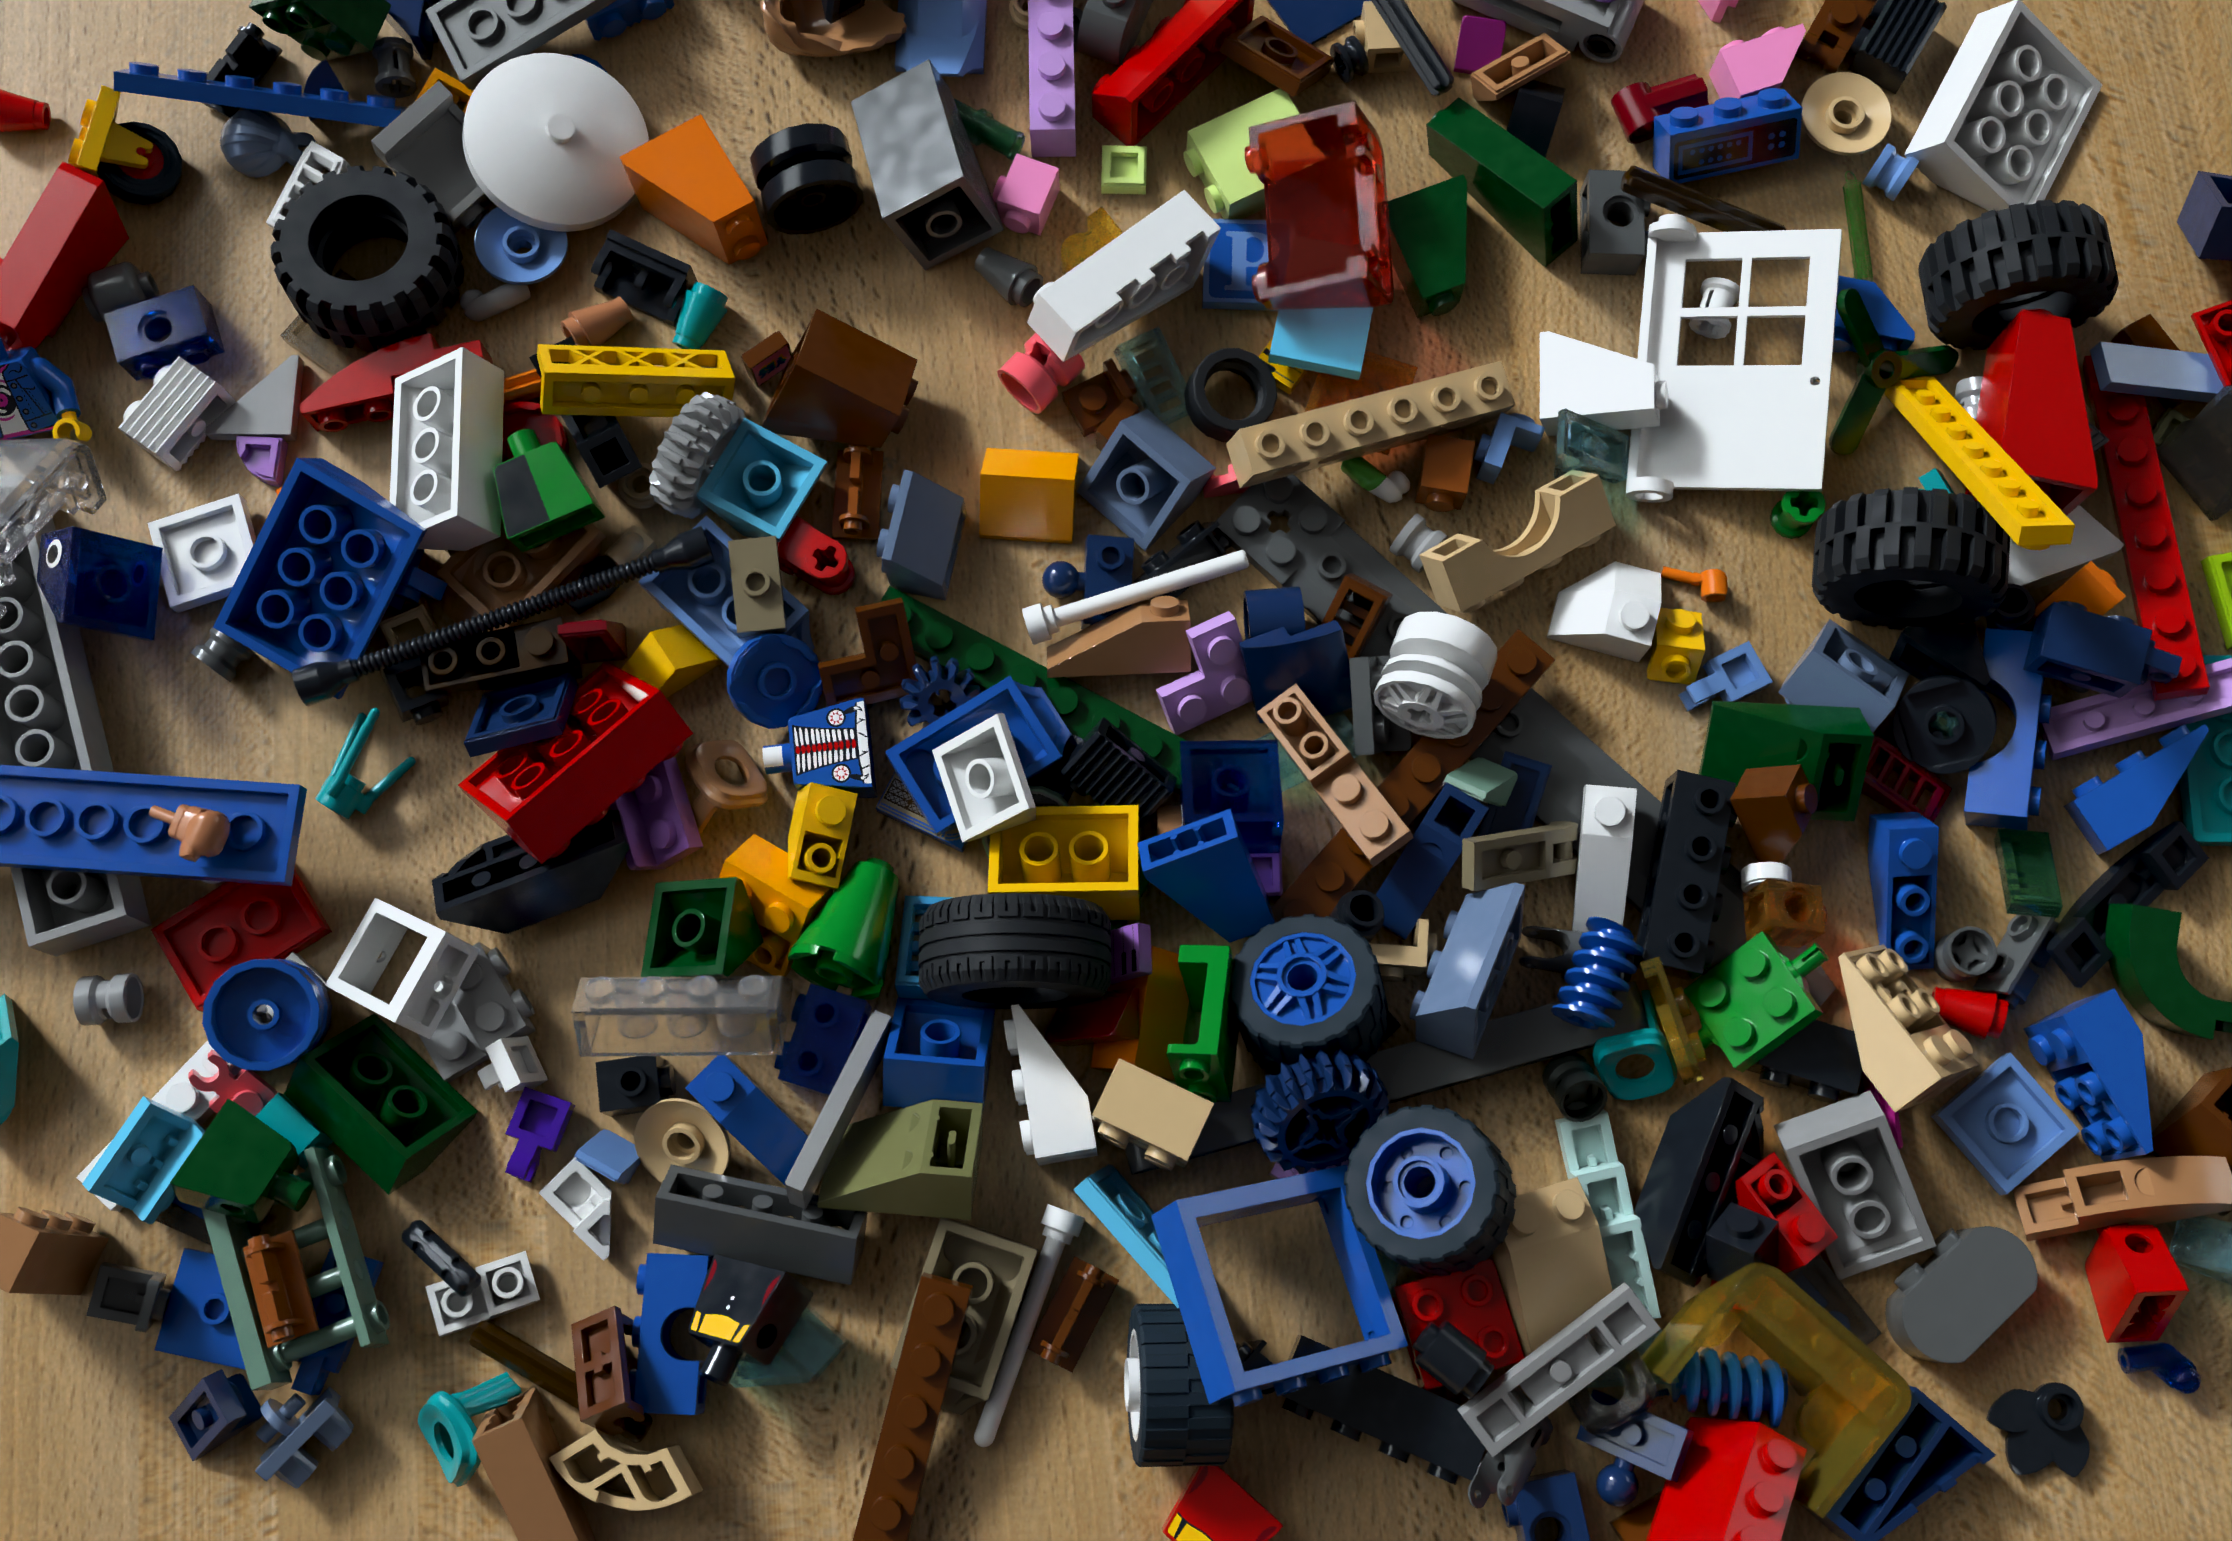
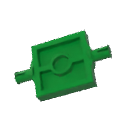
M1763 931L1758 933L1684 989V992L1699 1013L1702 1028L1679 1043L1680 1047L1684 1049L1683 1052L1689 1059L1694 1060L1695 1057L1710 1046L1716 1044L1723 1050L1734 1069L1743 1073L1824 1014L1811 996L1805 976L1824 962L1829 961L1825 951L1817 943H1814L1794 960H1791L1782 954L1770 935Z

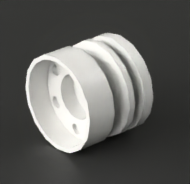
M1417 612L1406 616L1399 625L1390 649V659L1383 667L1381 672L1382 678L1377 683L1373 693L1375 705L1392 722L1416 734L1441 739H1454L1464 736L1474 725L1476 711L1482 703V691L1488 685L1497 661V647L1488 634L1476 625L1457 616L1440 612Z

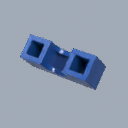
M647 1253L646 1264H640L638 1268L636 1289L638 1295H643L642 1315L634 1318L632 1327V1346L638 1348L637 1369H631L629 1372L631 1400L641 1404L644 1408V1413L699 1415L705 1412L707 1379L699 1374L705 1361L689 1360L679 1355L671 1342V1328L675 1319L681 1313L696 1307L713 1256Z

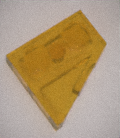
M1660 957L1640 962L1684 1085L1703 1080L1704 1078L1698 1063L1708 1059L1698 1031L1688 1034L1682 1019L1692 1015L1682 986L1675 989L1671 988Z

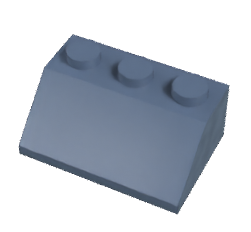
M1515 882L1466 894L1459 912L1453 910L1450 912L1443 933V938L1447 939L1443 951L1435 950L1433 952L1427 969V978L1431 979L1426 992L1418 990L1411 1006L1410 1019L1416 1021V1041L1474 1059L1521 939L1525 885Z

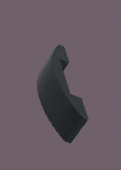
M2174 821L2162 828L2119 859L2079 897L2055 929L2046 950L2074 987L2082 988L2113 956V953L2106 946L2105 937L2109 904H2135L2148 907L2164 890H2179L2209 859L2182 821Z

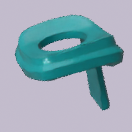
M1649 990L1641 991L1649 1028L1598 1039L1594 1044L1593 1059L1605 1087L1616 1099L1635 1100L1650 1097L1667 1091L1677 1079V1066L1669 1042L1660 1030L1655 1001L1650 995ZM1633 1054L1646 1055L1655 1063L1653 1070L1648 1075L1636 1079L1622 1077L1616 1072L1615 1068L1622 1058Z
M508 1372L463 1392L448 1394L445 1391H438L428 1399L419 1412L417 1420L421 1432L436 1455L447 1481L454 1483L456 1487L467 1484L481 1463L471 1441L477 1431L471 1417L508 1404V1400L522 1393L520 1387L510 1378Z

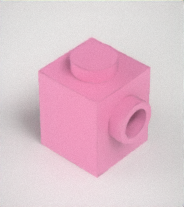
M1016 153L1007 177L1001 175L998 178L993 192V201L997 203L998 214L1002 223L1007 228L1017 233L1031 232L1041 235L1060 191L1059 168Z

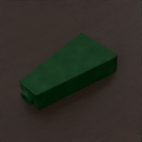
M1459 97L1448 107L1435 113L1426 124L1429 155L1452 178L1464 174L1467 180V192L1540 264L1547 267L1578 240L1576 179Z

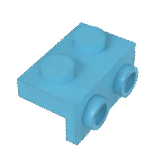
M143 1096L82 1185L88 1192L128 1208L141 1221L153 1224L159 1214L166 1210L173 1202L176 1194L170 1182L205 1130L194 1119Z

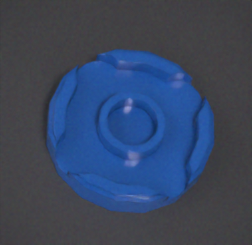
M763 633L746 641L734 654L727 670V692L734 708L748 721L768 729L788 726V719L811 712L816 708L823 691L817 664L820 662L817 655L805 642L784 633Z

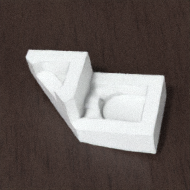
M574 1157L540 1190L539 1194L574 1228L573 1232L604 1261L610 1254L612 1190L591 1168L578 1162L576 1157Z

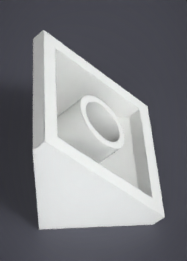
M1004 713L990 717L932 750L962 843L1036 820V806Z

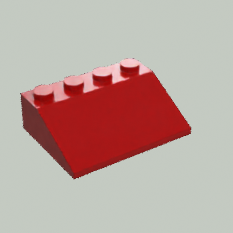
M606 661L578 684L579 686L563 735L499 750L458 784L459 788L525 852L541 864L548 858H554L563 853L570 845L571 839L585 826L593 825L600 821L607 814L609 806L624 793L637 789L645 781L646 774L661 761L674 757L682 749L683 742L693 734L661 690Z

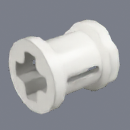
M1721 277L1705 279L1700 288L1703 297L1699 308L1733 307L1734 304L1739 302L1740 286L1729 279ZM1729 318L1690 319L1689 322L1690 328L1695 333L1714 339L1725 338L1732 326Z

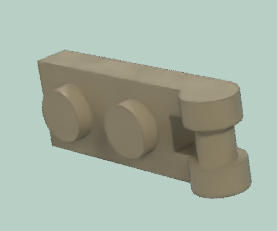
M1553 821L1545 826L1462 839V887L1472 891H1479L1515 882L1525 883L1577 873L1578 858L1573 855V841L1578 839V823Z

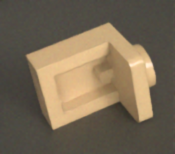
M1429 919L1417 920L1413 928L1412 946L1369 943L1373 955H1376L1382 981L1404 980V975L1421 976L1427 968V962H1430L1437 945L1436 933H1428Z

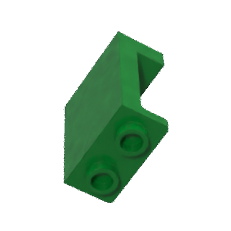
M1180 945L1178 965L1192 1011L1202 1012L1199 1038L1196 1044H1168L1166 1055L1177 1086L1213 1103L1216 1101L1231 1102L1239 1027L1229 1000L1230 978L1234 960L1230 946Z

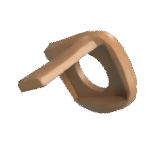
M714 740L695 744L688 748L684 758L685 767L701 792L691 804L699 834L702 833L718 808L735 810L759 807L769 800L767 783L748 752L737 741ZM725 759L735 762L746 784L734 786L725 782L716 773L715 761Z

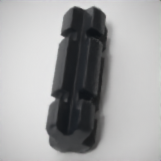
M422 1220L413 1221L410 1227L403 1231L402 1241L460 1297L471 1295L473 1289L480 1285L481 1275Z

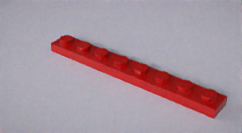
M2091 355L2084 356L2082 366L2095 426L2109 439L2100 450L2119 538L2125 544L2122 547L2138 626L2152 630L2150 640L2156 642L2155 648L2182 657L2179 674L2171 682L2164 684L2150 680L2154 701L2205 695L2208 693L2210 685L2144 395L2100 391Z

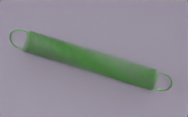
M1855 177V180H1849L1856 181L1849 182L1856 183L1850 184L1855 185L1850 186L1855 188L1845 189L1843 186L1853 269H1856L1854 271V278L1864 279L1870 277L1872 278L1870 280L1873 281L1861 182H1857L1859 180H1856Z

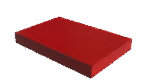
M295 869L292 886L226 882L151 929L194 1006L201 1012H203L204 1001L214 981L232 966L253 959H286L292 952L297 954L332 932Z

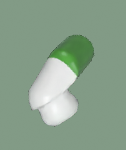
M1362 456L1345 460L1341 464L1342 472L1365 490L1388 503H1396L1402 500V495L1410 489V481L1401 471H1392L1387 477Z

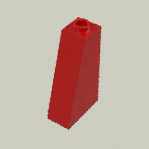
M64 161L56 169L0 264V337L6 350L10 347L18 349L28 346L36 349L82 295V288L87 287L88 275L103 269L129 239L104 180Z

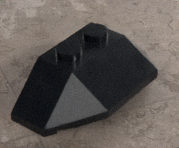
M609 810L600 821L593 825L585 826L571 839L570 845L563 853L557 857L548 858L543 864L525 852L509 835L481 844L459 860L448 873H441L432 880L437 916L440 920L509 934L601 899L630 849L620 811Z
M1724 1076L1670 1115L1635 1207L1636 1215L1641 1220V1231L1652 1266L1690 1287H1695L1701 1281V1277L1707 1274L1706 1233L1731 1202L1738 1205L1735 1181L1764 1159V1128L1760 1115L1764 1111V1097L1733 1078Z

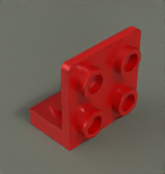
M1493 1260L1481 1261L1474 1265L1473 1269L1465 1272L1459 1271L1451 1273L1449 1276L1433 1275L1389 1288L1408 1344L1406 1348L1418 1387L1428 1390L1442 1386L1439 1381L1415 1363L1419 1352L1412 1346L1430 1322L1439 1327L1442 1322L1447 1320L1487 1352L1485 1358L1495 1365L1493 1370L1518 1363L1524 1359Z

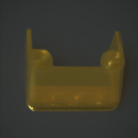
M1761 1262L1750 1263L1687 1300L1637 1363L1648 1372L1671 1384L1700 1347H1715L1722 1344L1736 1327L1811 1392L1797 1411L1796 1428L1800 1437L1816 1453L1801 1470L1793 1500L1823 1519L1907 1414L1911 1406V1390L1906 1380L1781 1270Z

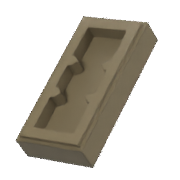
M776 536L728 541L738 636L746 637L763 633L787 632Z

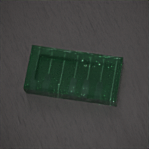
M1998 828L1994 842L2007 914L2058 918L2063 905L2049 833Z

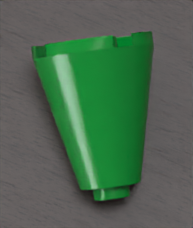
M867 858L866 861L854 863L840 882L838 889L834 890L791 948L788 961L794 960L791 968L808 982L832 993L836 992L838 985L853 989L850 998L872 1000L880 996L885 981L899 888V878L893 873L894 868L889 863L878 858Z

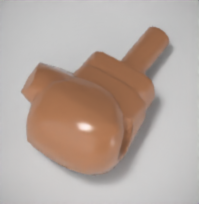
M187 804L180 805L176 812L156 805L152 806L149 810L150 817L170 824L168 835L181 841L179 857L188 861L196 862L201 856L214 857L219 855L228 839L230 822L228 817L221 812Z

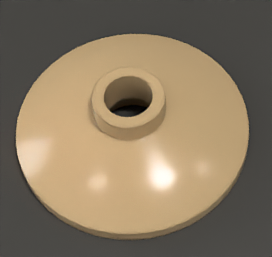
M1837 72L1819 78L1809 87L1801 102L1803 107L1802 125L1809 138L1822 149L1838 155L1852 156L1870 151L1883 140L1891 124V107L1885 93L1873 81L1855 73ZM1836 118L1843 119L1846 124L1840 123Z
M681 1098L661 1100L650 1106L641 1115L636 1124L634 1144L637 1155L640 1157L639 1160L645 1169L661 1183H663L671 1164L720 1175L724 1174L729 1165L731 1147L725 1128L702 1105ZM684 1134L689 1136L693 1141L687 1139Z

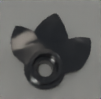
M2049 1382L2040 1385L2034 1392L2012 1389L2002 1394L1989 1408L1987 1421L1993 1426L2009 1432L2005 1442V1454L2009 1467L2014 1474L2027 1475L2035 1473L2053 1461L2065 1474L2077 1477L2088 1460L2090 1451L2089 1441L2080 1426L2084 1416L2083 1403L2077 1392L2068 1385ZM2052 1399H2056L2061 1406V1413L2055 1419L2048 1413V1404Z

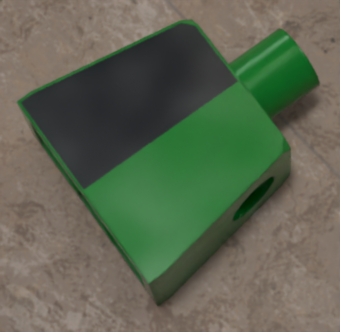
M533 429L519 430L508 437L507 441L514 458L497 464L493 472L506 536L521 552L528 551L606 517L603 509L571 458L557 442H549L541 446Z

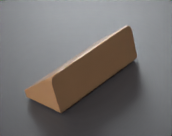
M1544 32L1471 73L1473 97L1477 101L1498 100L1571 59V52Z

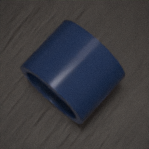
M1300 587L1245 590L1243 592L1245 640L1283 626L1290 636L1306 631Z

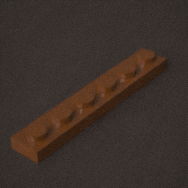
M925 1272L921 1275L853 1541L909 1540L973 1285Z

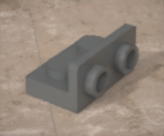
M1390 655L1349 658L1355 755L1408 751L1413 747L1412 732L1392 722L1375 705L1373 693L1377 683L1382 678L1381 672L1390 659Z

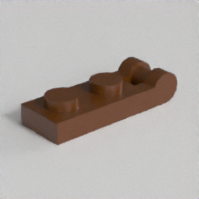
M1825 0L1795 56L1804 61L1810 58L1824 65L1822 70L1830 74L1836 73L1876 0ZM1818 40H1821V41H1823V42H1825V43H1827V44L1833 46L1834 49L1831 48V47H1829V46H1827V45H1825V44H1823V43H1821V42H1819Z

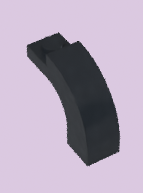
M570 336L554 345L576 344L572 336ZM536 353L529 358L541 378L542 375ZM552 362V363L571 364V363H569V362ZM561 415L576 443L577 449L599 488L642 467L615 416Z

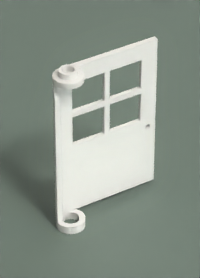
M1679 214L1662 215L1659 217V221L1649 225L1637 359L1654 364L1658 380H1666L1668 409H1660L1659 427L1631 429L1625 494L1628 499L1650 503L1666 502L1672 500L1673 489L1822 492L1842 229L1697 233L1696 227L1692 223L1687 222L1685 216ZM1810 259L1806 306L1749 307L1753 260ZM1742 261L1739 307L1683 308L1686 262ZM1738 318L1734 365L1678 366L1682 319ZM1748 318H1805L1802 365H1744Z

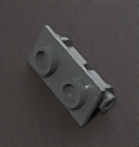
M2019 910L2017 915L2009 922L2007 931L1997 946V958L1993 967L1979 976L1973 989L1976 991L1998 993L1997 998L2008 1001V1009L2015 1010L2018 1004L2023 1005L2039 978V975L2028 966L2029 962L2031 961L2036 967L2045 968L2051 958L2046 949L2055 929L2059 925L2058 922L2054 921L2058 915L2057 912L2054 913L2055 911Z

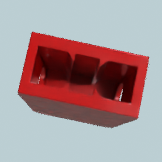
M2128 1223L2096 1228L2099 1237L2085 1261V1271L2106 1342L2158 1341L2189 1292L2187 1283L2158 1228L2151 1224L2129 1225Z

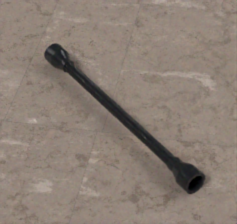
M702 526L679 533L664 547L651 551L652 554L648 555L649 558L644 556L643 560L641 558H638L637 562L632 560L631 564L627 562L625 566L623 564L619 565V568L615 566L613 570L608 569L607 572L602 571L601 574L590 575V578L584 577V580L579 579L578 583L573 581L572 585L570 583H567L566 587L561 585L560 589L556 587L554 591L552 589L548 593L544 591L542 595L539 593L536 597L525 598V601L519 600V603L514 602L513 606L508 604L507 608L505 606H502L501 610L496 608L495 612L491 610L489 614L487 612L483 613V616L479 614L477 618L472 617L471 620L466 619L465 622L460 621L459 624L448 625L447 628L443 627L441 630L431 631L429 635L426 633L423 637L420 635L417 639L412 638L411 641L406 640L405 643L394 644L393 647L389 646L387 649L383 648L381 651L372 652L369 655H364L363 658L358 657L357 660L347 658L339 662H314L292 671L293 682L302 702L306 706H311L332 698L346 685L359 681L363 675L374 673L375 670L380 671L381 668L386 669L387 666L391 667L399 662L403 663L404 660L408 661L410 658L414 659L416 655L422 656V653L428 654V651L433 652L434 648L439 650L440 646L442 648H445L446 644L451 646L452 642L456 644L458 640L462 642L464 638L470 639V636L475 637L476 634L481 635L482 632L487 633L488 630L499 629L500 626L504 627L506 624L510 625L511 622H517V619L521 621L523 617L527 619L529 615L535 616V613L546 612L547 608L552 610L553 606L558 608L559 604L563 606L565 602L567 604L571 600L575 602L576 598L580 600L582 596L586 598L588 594L592 596L594 592L600 593V590L605 591L606 587L611 589L612 585L613 587H617L618 584L623 585V582L628 583L629 579L634 581L635 577L640 579L641 575L643 577L647 576V573L651 575L653 571L655 573L659 571L661 574L670 570H694L714 563L715 559Z

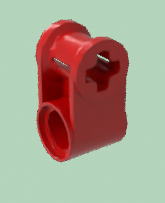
M796 516L781 542H777L780 570L800 578L823 593L839 595L846 592L855 580V569L852 562L848 559L843 545Z

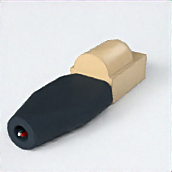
M633 524L604 553L605 556L597 557L580 574L578 580H584V577L590 578V575L595 576L596 573L601 574L602 571L607 572L608 569L613 570L615 566L619 568L621 564L625 566L627 562L631 564L632 560L637 562L638 558L643 560V557H647L657 546L649 536ZM618 584L617 587L612 585L611 589L606 587L605 591L600 590V593L594 592L592 596L588 594L586 598L582 596L580 600L576 598L575 602L571 600L568 605L580 614L608 599L621 585Z

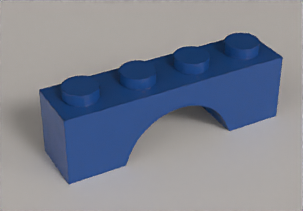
M1986 628L1983 656L1990 676V682L1985 691L2000 698L2010 708L2016 720V727L2010 741L1999 753L1969 768L1964 807L1966 825L2027 831L2029 815L2039 816L2042 787L2033 786L2034 769L2044 770L2047 741L2038 740L2039 723L2049 724L2052 695L2043 694L2046 676L2023 670L2033 631Z

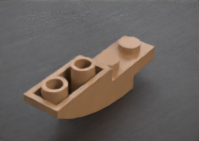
M1294 684L1257 711L1260 718L1301 774L1373 867L1414 838L1405 823L1357 764L1350 751L1297 684Z
M2219 1156L2150 1157L2092 1164L2064 1169V1177L2016 1186L2012 1190L2027 1242L2132 1222L2133 1225H2156L2232 1210V1173L2226 1157Z

